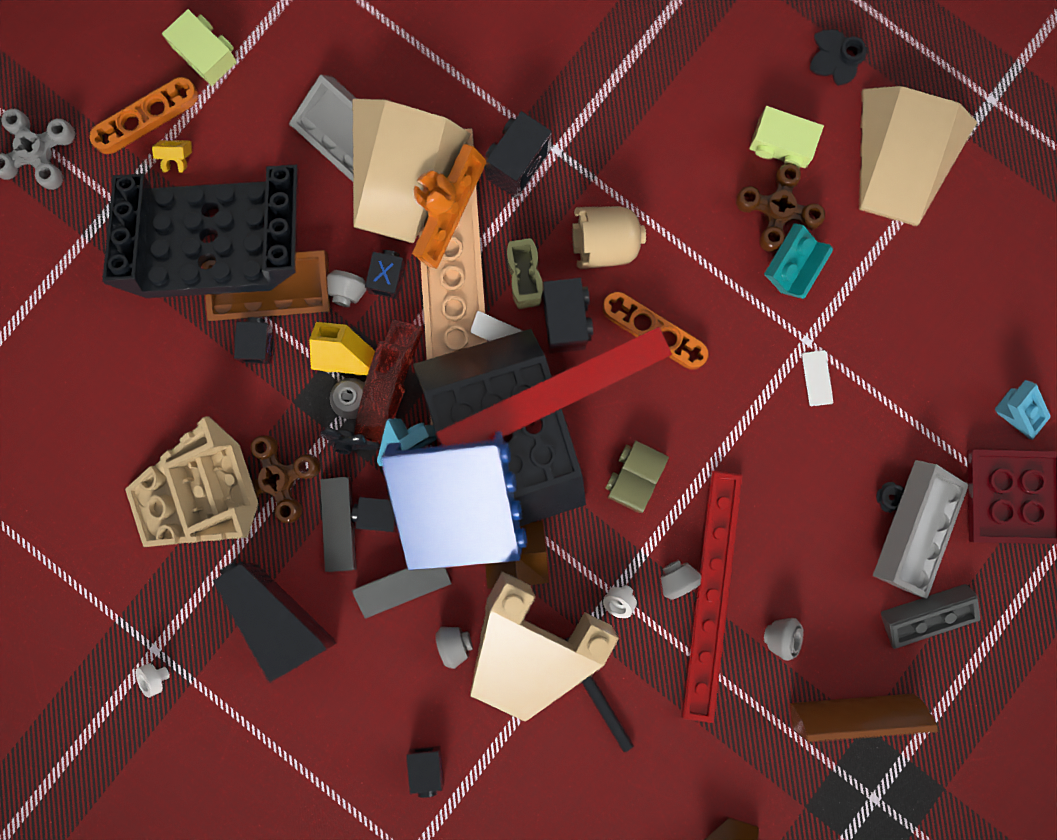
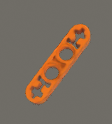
M186 78L172 80L93 127L90 132L91 144L104 154H112L194 106L198 100L197 89ZM184 88L186 90V98L180 96V89ZM169 95L175 105L171 106L165 97ZM155 102H163L165 105L164 111L159 115H152L150 113V107ZM129 117H137L139 120L137 128L131 131L125 130V121ZM117 126V128L123 133L121 137L117 134L118 132L114 129V127ZM105 133L109 136L108 140L110 142L108 144L102 142V135Z
M614 292L606 297L603 304V312L615 324L636 337L657 327H660L662 332H673L676 336V344L669 347L672 353L669 357L685 368L698 369L707 361L708 349L701 341L621 292ZM618 300L622 301L621 307L628 313L631 307L636 309L631 314L628 323L624 321L626 314L622 311H617L616 314L611 312L612 306L609 304L610 301L612 303H616ZM639 315H645L650 319L651 326L648 330L640 331L635 327L634 319ZM684 339L687 343L683 347L689 351L697 348L701 361L696 359L690 362L687 352L681 350L678 355L674 351L678 349Z

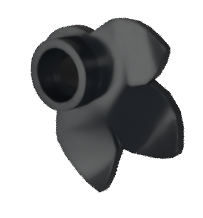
M824 30L816 33L813 38L821 51L813 58L809 69L819 76L833 75L837 86L851 82L857 74V66L864 61L867 54L864 41L859 37L846 38L838 30ZM846 50H852L855 56L848 55Z
M325 427L320 431V436L328 440V444L333 446V451L341 454H351L353 450L358 449L376 450L381 446L380 443L366 441L363 435H357L350 431L334 430L330 427Z

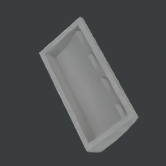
M320 74L289 124L353 181L352 99L357 98L333 77Z
M915 460L873 576L927 599L968 489V484L937 464Z

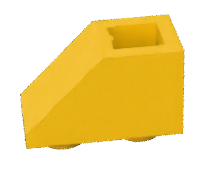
M315 323L309 339L311 370L350 373L354 375H373L377 361V352L351 328L343 324Z

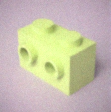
M187 9L162 35L169 45L212 87L237 63L231 53L234 48L224 36L220 35L217 38L211 32L213 27L201 14L196 17Z
M766 106L759 118L749 149L756 151L755 153L762 158H776L784 161V164H794L798 168H806L813 159L824 125Z

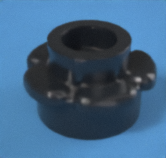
M894 482L883 484L882 489H879L876 493V500L881 504V509L889 513L894 510L897 511L904 488L896 485ZM889 495H893L894 499L890 500Z

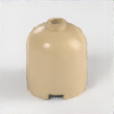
M576 207L574 210L575 216H579V223L572 225L574 253H580L581 261H577L579 269L628 264L637 257L641 244L646 242L645 226L640 225L636 214L627 207Z

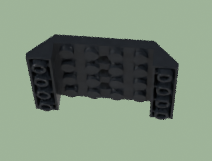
M266 166V181L162 188H151L144 174L113 175L102 277L103 283L144 298L271 291L296 272L298 166ZM212 209L219 210L215 216L205 217L207 211ZM211 234L217 235L213 242H203L206 236ZM206 261H216L210 269L201 268Z
M532 329L413 364L435 432L441 431L552 378L545 354ZM562 408L540 419L541 429L537 434L527 432L524 426L512 432V437L507 442L511 455L510 462H507L509 472H514L516 478V491H513L515 501L519 500L521 504L522 517L519 520L520 526L586 505L583 475Z

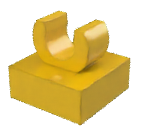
M161 140L152 146L153 159H162L161 169L163 172L170 170V160L177 162L179 172L186 170L187 161L185 158L192 153L191 141Z

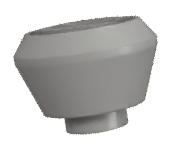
M333 270L327 275L328 295L333 297L332 302L337 305L350 307L351 303H357L367 291L365 288L366 281L357 275L340 270Z
M342 379L331 390L330 405L333 411L342 418H359L368 411L371 405V392L368 386L359 379Z
M677 560L663 568L665 572L661 576L663 595L671 600L687 594L701 584V574L688 563L681 564Z
M796 618L775 620L772 625L767 626L764 641L768 644L770 651L783 660L789 661L800 652L803 642V627Z
M440 627L435 634L438 651L446 667L454 669L469 658V651L473 650V644L468 631L463 632L460 627Z

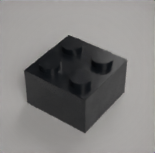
M522 111L516 119L513 117L509 119L502 131L504 136L498 144L494 142L485 155L487 159L488 180L516 199L519 198L551 152L552 139L551 130Z
M581 278L543 282L542 296L549 354L585 350L588 341H591V336H593L592 318L586 317L585 311H588V305H590L588 286L582 287Z

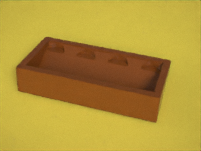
M324 250L296 252V272L271 291L205 295L207 321L330 312V295H328L327 275L329 274L328 252ZM206 261L203 263L202 268L210 269L216 261Z
M914 693L790 703L792 728L807 742L938 732L937 723L930 710Z

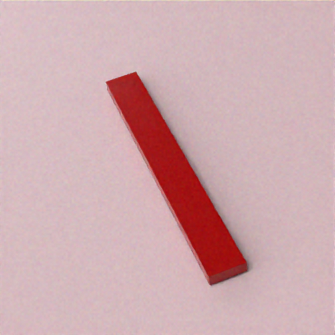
M657 327L438 431L435 435L441 446L494 441L498 431H501L502 437L663 360L671 356L672 353L660 327Z
M710 471L699 563V573L702 578L701 584L696 589L681 714L682 719L714 723L742 474Z

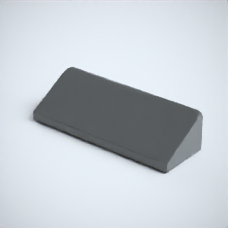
M352 478L320 479L325 572L357 570L354 522H352Z
M446 567L408 570L406 568L356 588L352 592L366 619L452 583Z
M966 584L930 595L927 599L921 598L881 612L882 620L893 649L981 620L978 595Z

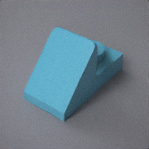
M1025 380L1018 389H1010L995 408L997 414L1032 440L1051 417L1037 384Z
M388 419L377 459L379 466H383L381 456L388 443L400 442L402 450L424 448L437 440L434 426L419 423L407 430L402 419Z

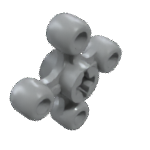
M18 109L6 110L1 117V122L8 132L15 135L13 140L14 150L8 154L0 153V178L3 180L12 179L17 175L20 166L30 164L35 167L36 181L42 187L50 190L59 188L63 183V174L55 165L49 162L52 157L51 148L58 144H71L75 139L74 128L66 120L56 118L49 122L44 133L35 134L30 131L29 118Z

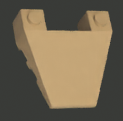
M502 572L487 598L485 619L481 630V641L476 658L470 696L526 722L603 667L619 638L612 625L585 612L569 641H565L524 621L523 618L535 598L529 584Z

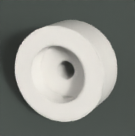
M623 585L621 588H611L603 600V605L613 616L625 619L632 615L637 601L632 595V588Z
M151 663L136 669L138 685L143 694L148 698L162 692V681L170 677L166 667L156 670Z

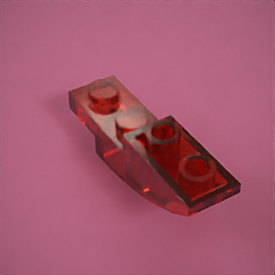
M392 319L384 342L379 341L368 371L359 405L354 436L363 435L367 441L381 444L386 422L388 419L395 418L405 392L403 383L423 333L421 326Z

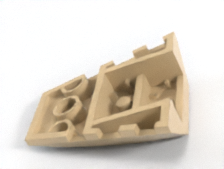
M894 86L863 89L861 91L863 114L861 115L862 144L860 145V156H862V169L860 170L859 210L917 226L972 133L977 121L958 102L907 87Z
M352 99L354 228L414 243L428 217V211L418 204L414 198V186H418L421 190L424 188L418 183V178L430 171H436L438 174L442 173L447 178L456 157L459 155L463 144L467 143L471 133L445 117L395 102L375 99Z
M204 417L197 423L199 426L195 430L187 432L173 450H167L155 466H150L125 489L143 547L248 537L259 503L240 445L210 417Z

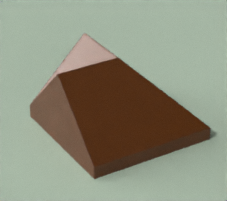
M543 521L520 526V528H525L527 535V547L522 548L520 560L485 563L487 589L495 586L502 572L529 585L549 583Z

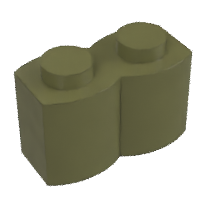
M531 238L509 241L507 263L512 276L513 300L519 309L540 306L543 283L537 270L538 252L536 245Z
M635 441L632 446L626 444L618 460L623 465L618 474L612 473L605 489L610 491L607 498L640 514L643 513L669 457L638 441Z

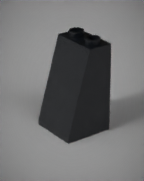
M235 561L220 569L221 576L212 580L269 683L337 644L334 638L258 564H245L244 561L237 563Z

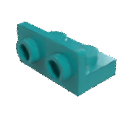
M794 223L764 275L781 293L804 299L833 252V247L830 244L817 242L804 225Z

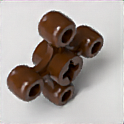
M785 164L778 169L775 175L777 190L774 194L765 196L760 194L755 187L747 186L743 187L735 198L736 206L740 211L748 213L758 210L764 213L768 226L761 233L759 243L761 248L767 252L777 251L785 240L783 226L787 221L796 220L801 225H804L806 229L813 230L818 228L825 219V211L821 205L815 203L806 206L797 204L792 190L799 183L801 172L794 164ZM784 174L789 175L791 179H787ZM744 197H749L752 202H747ZM776 204L782 205V206H781V210H783L784 212L778 211V210H779V206L776 205ZM809 214L814 215L815 219L810 218ZM768 236L774 237L776 242H771Z
M268 435L258 436L251 443L252 454L260 459L263 466L258 478L251 480L256 497L258 498L260 494L265 492L270 493L276 499L275 515L277 519L283 523L295 522L301 517L303 510L300 502L292 497L290 489L298 478L309 479L317 476L321 469V463L316 456L304 454L299 456L293 464L283 465L277 458L279 447L276 439ZM264 443H265L266 446H267V449H266L265 452H264V450H263V444H264ZM306 462H308L310 465V469L308 471H306L305 469ZM279 474L280 480L276 481L275 484L273 479ZM288 506H289L290 509H291V514H290V515H288V513H287V511H286V509H287Z

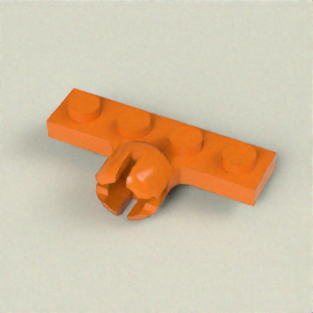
M463 144L447 178L442 173L438 174L436 171L424 173L417 180L424 187L423 190L418 186H414V198L418 204L428 211L429 217L412 254L429 267L438 268L486 165V159L473 146Z

